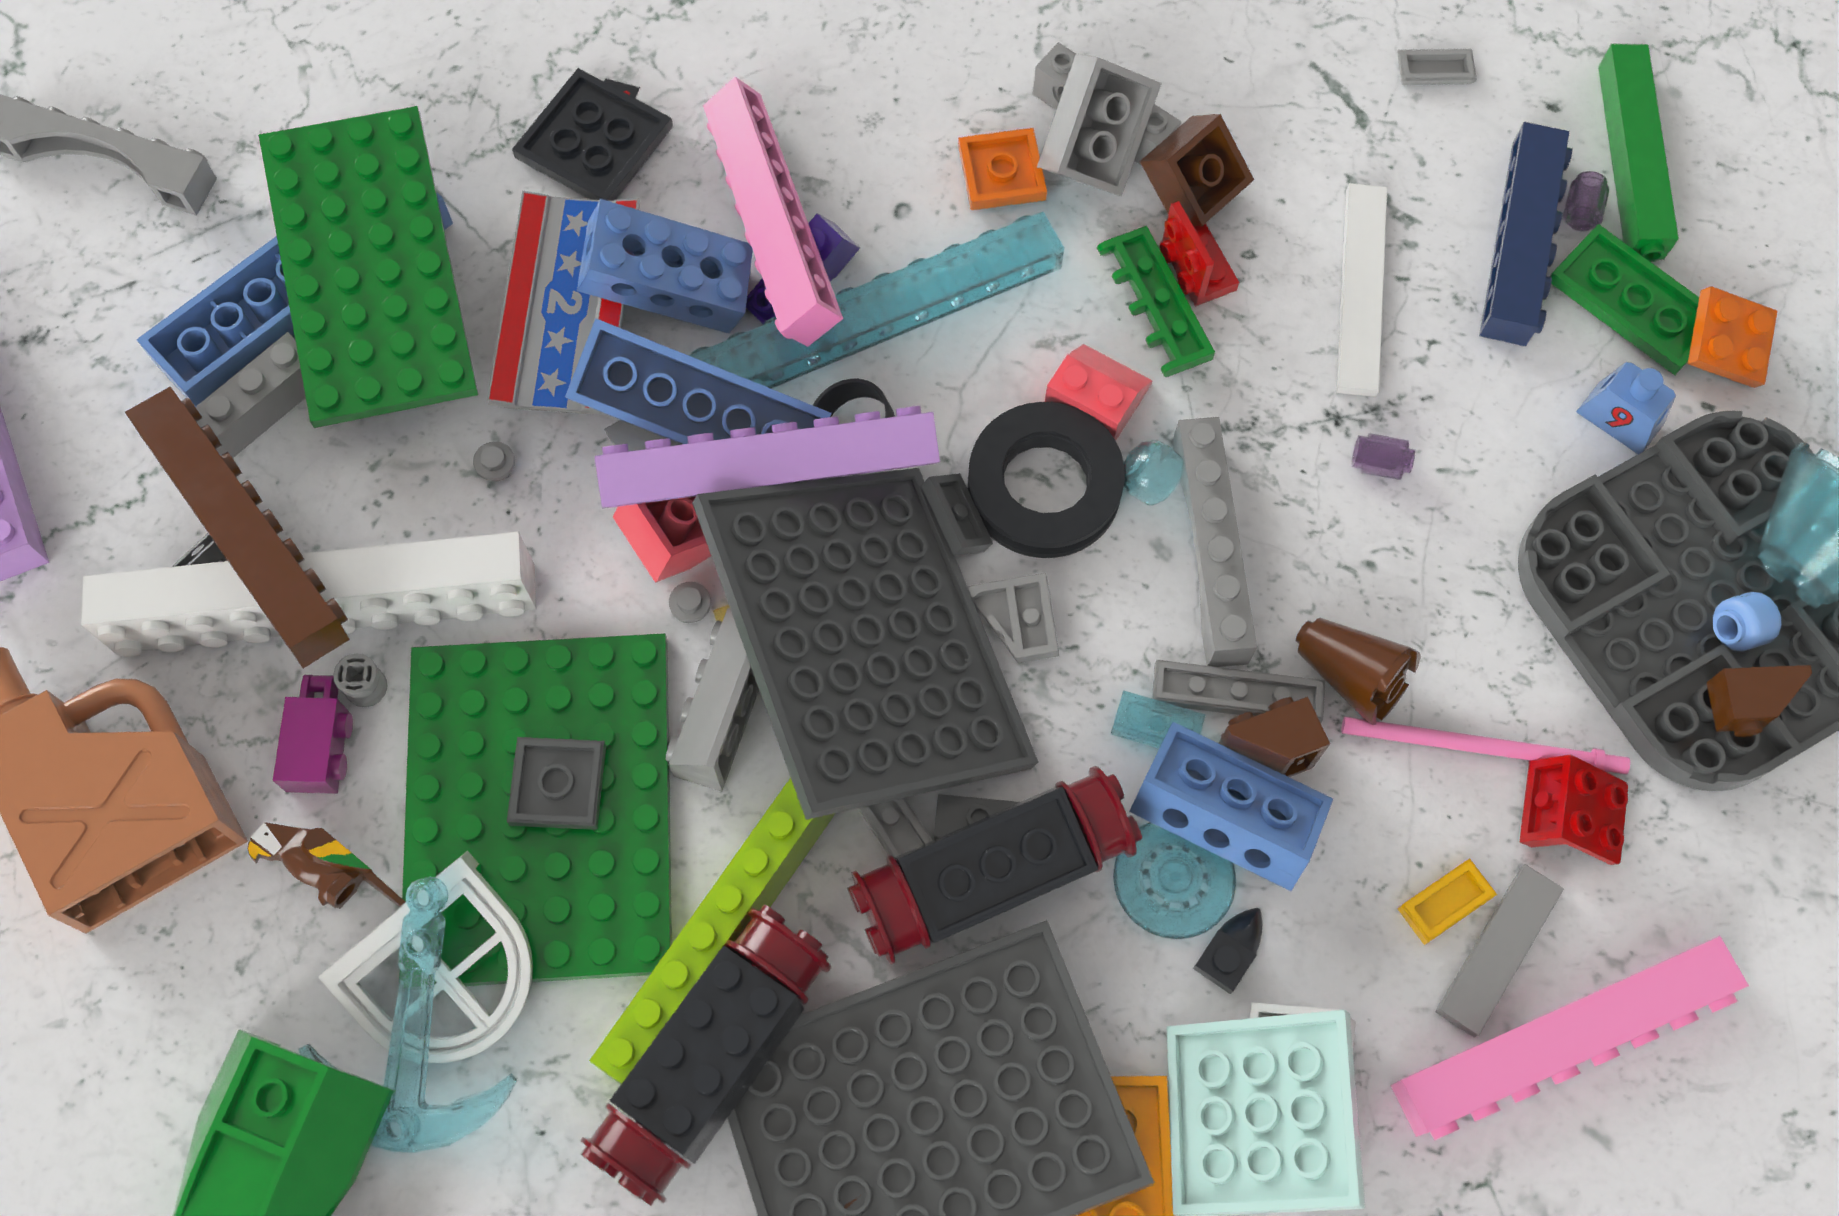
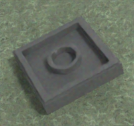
M517 737L507 815L509 826L597 830L606 753L605 742Z

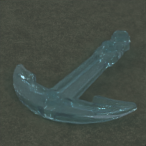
M426 877L414 881L406 892V903L410 912L403 918L398 958L401 976L384 1086L395 1091L371 1144L374 1147L394 1152L414 1153L453 1144L486 1124L503 1106L518 1080L511 1073L495 1086L461 1097L450 1105H429L425 1101L435 972L441 963L445 919L440 911L448 901L446 885L435 877ZM421 889L426 891L429 896L426 906L418 901L417 895ZM414 936L420 937L423 941L421 952L416 951L413 947L412 939ZM310 1044L298 1049L300 1055L338 1069L323 1058ZM391 1122H396L400 1125L402 1130L401 1136H396L393 1133Z

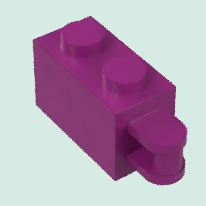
M304 675L299 697H285L273 774V782L285 792L338 794L339 781L345 779L347 758L343 752L345 739H349L352 734L353 718L347 708L338 700L339 689L334 683L333 675ZM315 692H323V698H314Z

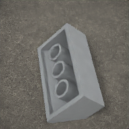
M730 608L727 609L723 621L717 620L710 636V645H713L709 659L703 658L698 666L695 682L699 683L694 698L688 697L681 713V722H684L679 737H672L666 752V761L669 762L673 777L721 792L723 791L759 692Z

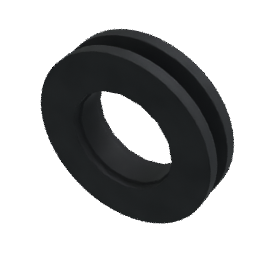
M1056 402L1027 403L1000 414L979 435L972 449L969 461L968 491L990 537L1013 552L1036 558H1057L1071 555L1097 541L1107 531L1116 516L1125 483V467L1121 451L1106 427L1086 412L1076 407ZM1050 447L1067 453L1081 465L1086 475L1087 488L1084 496L1074 506L1060 512L1040 513L1023 507L1011 497L1004 482V473L1008 463L1018 454L1032 448Z

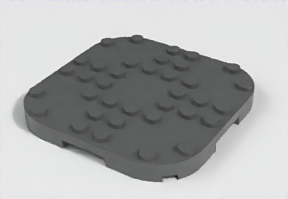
M1720 411L1701 416L1662 437L1656 445L1598 477L1595 474L1554 497L1540 511L1526 530L1518 554L1519 578L1527 600L1633 748L1647 764L1666 778L1690 788L1706 791H1725L1745 786L1839 731V500L1829 489L1836 480L1811 449L1794 432L1767 417L1763 421L1743 417V411ZM1747 592H1759L1770 597L1779 609L1782 625L1779 635L1771 643L1744 652L1731 650L1724 643L1722 644L1713 630V615L1715 608L1723 600ZM1811 665V676L1782 713L1762 728L1763 732L1745 737L1735 736L1734 731L1716 732L1706 682L1724 668Z

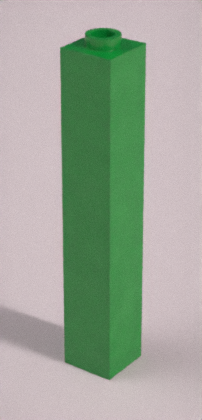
M1611 44L1598 66L1623 242L1650 262L1664 260L1679 240L1649 45Z

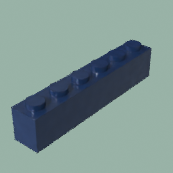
M1523 122L1512 143L1479 334L1481 337L1526 347L1534 333L1540 334L1543 329L1547 312L1541 309L1542 300H1546L1552 283V277L1546 276L1547 269L1553 264L1557 251V244L1552 243L1553 234L1557 233L1562 220V212L1557 211L1558 202L1561 203L1567 188V180L1562 179L1563 171L1567 170L1572 156V148L1567 147L1570 131Z

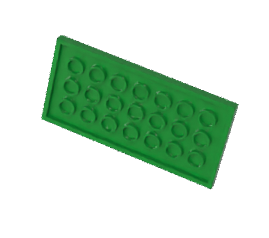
M418 106L258 134L308 413L313 428L478 395Z

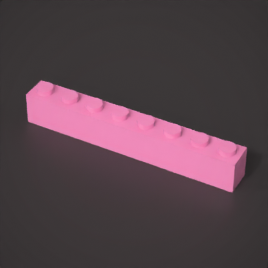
M734 77L703 105L709 121L707 127L714 136L718 148L716 150L717 156L724 165L727 174L725 177L726 182L733 191L736 200L735 209L743 220L746 229L745 238L752 246L756 258L754 262L755 267L762 275L766 287L765 296L772 304L777 318L775 325L785 338L794 339L808 347L839 323L843 316L761 94L737 77Z
M1721 936L1406 1077L1390 1086L1415 1136L1418 1137L1430 1132L1433 1139L1436 1140L1460 1129L1456 1120L1471 1113L1474 1121H1478L1500 1111L1496 1101L1511 1095L1514 1102L1517 1103L1539 1093L1540 1090L1536 1083L1551 1077L1556 1085L1580 1074L1576 1066L1577 1064L1591 1059L1594 1066H1598L1620 1056L1616 1047L1630 1041L1633 1047L1637 1048L1659 1038L1660 1036L1656 1028L1669 1023L1674 1031L1699 1019L1695 1011L1706 1005L1709 1006L1713 1013L1738 1002L1734 993L1749 985Z

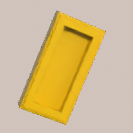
M1469 858L1397 909L1421 942L1426 945L1494 898L1497 893Z

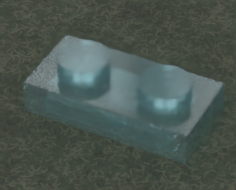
M1123 690L1111 734L1160 748L1172 722L1201 734L1206 714Z

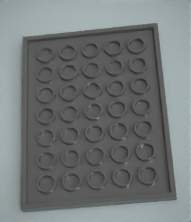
M919 468L697 494L692 502L806 820L1032 769L1039 763L957 560L952 554L921 487L924 479Z
M1047 920L801 1014L727 1118L758 1216H1077L1154 1185L1144 1156ZM859 1197L847 1209L844 1208L845 1204Z

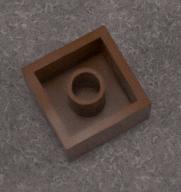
M1221 114L1191 116L1140 160L1167 213H1169L1170 205L1179 201L1193 226H1203L1254 181Z

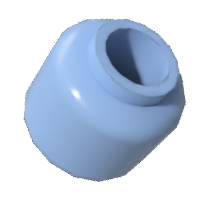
M1747 592L1723 600L1715 608L1713 615L1715 635L1722 644L1724 643L1726 647L1734 651L1744 652L1771 643L1779 635L1782 626L1781 614L1777 605L1770 597L1759 592Z

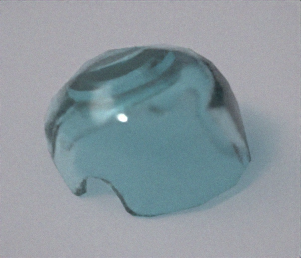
M1150 440L1140 442L1129 451L1124 460V488L1133 497L1147 505H1155L1164 501L1175 490L1182 476L1183 458L1169 445L1161 441Z

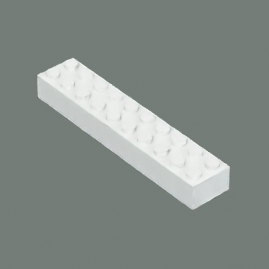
M519 531L302 553L305 560L299 563L303 571L309 568L315 571L326 588L320 595L325 602L334 598L348 618V621L341 624L346 634L353 633L355 628L373 627L379 630H390L402 623L415 622L418 625L427 626L435 625L441 619L457 618L462 621H475L481 619L482 615L499 613L502 616L514 617L524 614L527 610H536L534 562ZM228 561L83 576L81 625L115 654L120 656H138L144 650L153 649L165 652H178L184 650L185 646L191 645L217 648L226 646L230 641L245 640L250 643H264L269 641L270 637L280 636Z

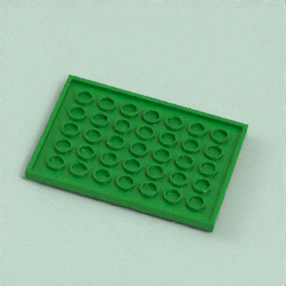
M665 633L411 647L402 899L405 902L468 851L479 863L475 869L509 906L525 930L532 953L533 970L531 982L645 976L652 973L672 945L669 762L666 761V752L669 746L668 647ZM517 737L605 742L606 753L597 830L509 826L507 815ZM464 894L418 931L451 970L496 933ZM501 941L458 977L465 986L507 984L508 963ZM404 944L401 945L399 987L403 990L431 988L437 981Z

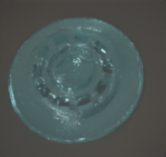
M1151 822L1139 827L1142 840L1136 842V855L1133 857H1127L1124 853L1118 855L1114 864L1113 880L1115 892L1126 914L1142 929L1164 938L1186 939L1201 935L1212 929L1224 918L1234 899L1236 890L1234 864ZM1172 845L1179 846L1181 848H1173ZM1161 848L1163 852L1156 854L1154 850ZM1144 861L1152 862L1150 869L1142 867ZM1202 865L1205 866L1207 873L1203 872ZM1147 878L1151 884V887L1148 889L1145 888L1143 880ZM1203 882L1208 885L1207 892L1201 889ZM1157 894L1163 899V903H1158L1152 896ZM1195 896L1198 903L1190 906L1189 899ZM1170 902L1180 903V909L1170 908Z

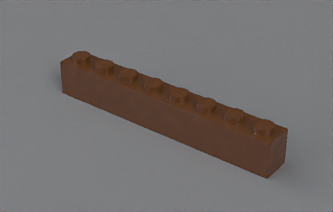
M170 386L125 411V414L301 667L304 669L349 641L350 639L341 625L348 621V618L334 598L325 602L320 595L326 588L312 568L306 571L302 570L299 563L305 559L291 538L283 542L277 534L284 530L270 509L261 513L256 505L263 501L249 480L242 484L238 481L236 477L241 475L242 472L231 455L226 452L220 456L216 449L221 447L222 444L210 426L206 424L200 428L197 424V421L202 419V416L190 398L186 397L180 400Z

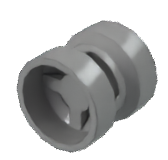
M351 654L341 659L335 666L333 673L334 683L354 705L359 707L373 706L385 696L387 679L371 658L363 654Z

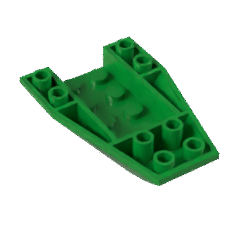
M239 1029L198 1116L173 1216H331L355 1183L395 1090L360 1076L335 1069L282 1048L279 1044Z

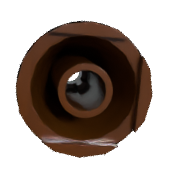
M1318 618L1314 622L1307 621L1299 630L1295 640L1299 644L1298 654L1364 720L1372 725H1376V718L1382 721L1396 706L1409 686L1405 682L1407 670L1409 669L1416 673L1421 659L1420 652L1411 647L1323 618Z

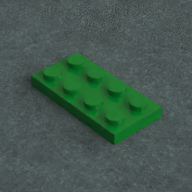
M1598 224L1550 275L1552 277L1551 284L1670 373L1676 375L1688 362L1699 297Z

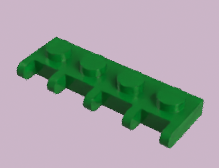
M1147 225L1101 242L1097 246L1100 256L1114 253L1121 266V269L1112 274L1115 284L1129 281L1138 298L1137 301L1129 305L1130 313L1132 316L1145 313L1155 331L1145 339L1148 347L1153 348L1162 345L1171 361L1161 367L1164 377L1175 375L1213 360L1215 351Z

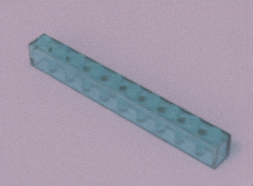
M1044 211L1033 216L1025 215L1015 220L1011 225L998 230H987L974 240L964 244H953L942 253L930 258L916 259L903 269L893 273L879 274L871 282L856 288L848 287L839 291L835 297L843 319L808 347L794 339L785 338L778 331L775 325L777 318L774 317L766 321L763 326L748 332L734 333L726 341L711 347L697 348L689 356L771 389L1062 268L1064 246Z

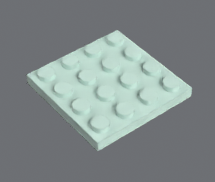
M1346 1010L1167 1026L1173 1215L1220 1216L1365 1209L1350 1013Z

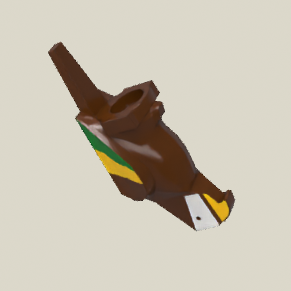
M264 822L250 837L247 849L249 856L255 863H258L260 858L269 861H282L283 865L296 879L319 890L318 899L322 906L329 904L334 908L340 909L357 892V888L362 881H366L398 907L405 903L399 895L372 872V869L323 828L304 829Z

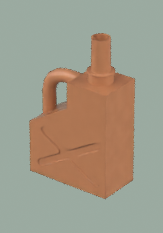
M0 647V815L48 916L86 934L248 842L205 757L188 743L168 702L155 687L137 679L116 678L95 685L66 702L61 701L48 690L38 695L31 694L9 650ZM119 704H130L137 707L143 714L152 732L91 733L85 721L110 707Z

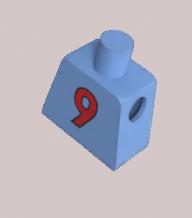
M1625 362L1597 384L1576 412L1635 453L1640 454L1645 451L1664 426L1676 394L1672 389L1663 384V376L1659 371L1653 368L1642 370L1631 362Z

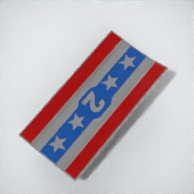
M522 191L487 396V403L489 405L523 410L581 414L602 413L565 398L595 318L621 329L623 325L625 304L577 291L587 223L599 200L551 197L545 194ZM615 199L610 201L637 210L640 208L639 199Z

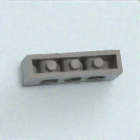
M1059 42L1035 67L1033 95L1056 110L1076 53ZM1154 104L1134 161L1141 165L1140 160L1180 127L1182 121Z

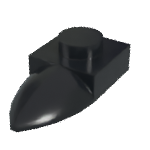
M1259 908L1246 910L1225 922L1216 932L1193 969L1231 994L1257 956L1256 953L1262 936L1261 910Z

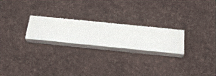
M1349 183L1346 190L1336 393L1376 397L1379 392L1387 187Z

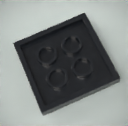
M577 68L515 144L512 151L514 157L591 200L603 199L614 201L673 128L672 118Z

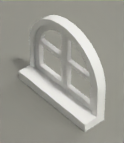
M468 851L318 976L320 981L378 1044L396 1055L417 1062H455L474 1056L489 1048L514 1024L523 1009L531 987L533 962L525 930L509 906L475 869L479 863ZM464 894L496 933L451 970L418 931ZM501 941L508 963L507 985L499 1005L490 1015L458 977ZM404 944L437 983L392 1020L360 985L359 981ZM444 989L476 1027L454 1036L430 1037L416 1034L400 1025Z

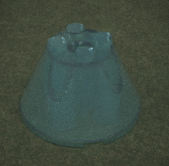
M1800 442L1790 452L1758 548L1760 552L1758 558L1764 563L1761 567L1771 577L1780 583L1787 578L1799 589L1796 594L1808 605L1818 609L1823 603L1829 605L1839 601V457L1822 448L1816 455L1806 451L1810 445Z

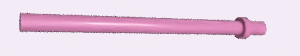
M1344 717L1342 721V734L1529 761L1571 754L1605 772L1628 774L1630 769V759L1628 757L1605 754L1603 749L1593 748L1591 752L1378 721H1376V725H1372L1364 719Z

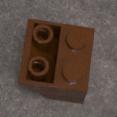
M1308 696L1297 701H1293L1292 697L1280 699L1268 707L1269 711L1254 716L1252 712L1240 714L1228 722L1229 726L1221 734L1219 744L1287 777L1312 769L1330 745Z

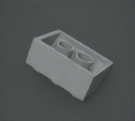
M1076 54L1037 167L1076 182L1122 196L1162 83L1099 57Z

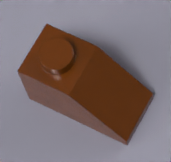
M1811 665L1724 668L1706 682L1716 732L1734 731V735L1738 737L1752 736L1763 732L1762 728L1782 713L1811 676Z

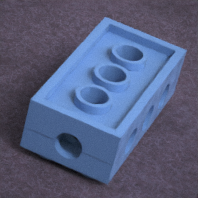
M600 199L587 223L577 291L730 333L745 314L753 249L748 242Z
M1172 722L1129 812L1292 891L1310 862L1333 798L1184 726Z

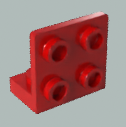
M1180 202L1172 203L1167 220L1165 221L1160 251L1167 264L1171 263L1175 269L1177 281L1182 292L1185 295L1189 294L1196 307L1237 291L1239 281L1206 224L1203 226H1193Z
M1571 754L1529 761L1519 842L1531 848L1567 844L1607 864H1620L1624 843L1626 805L1628 803L1627 782Z

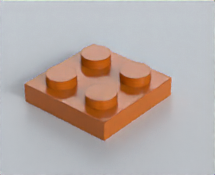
M1034 128L958 138V148L971 210L1046 201L1047 188L1043 170L1037 167L1040 156Z
M1712 286L1701 290L1688 365L1753 388L1765 385L1778 311Z

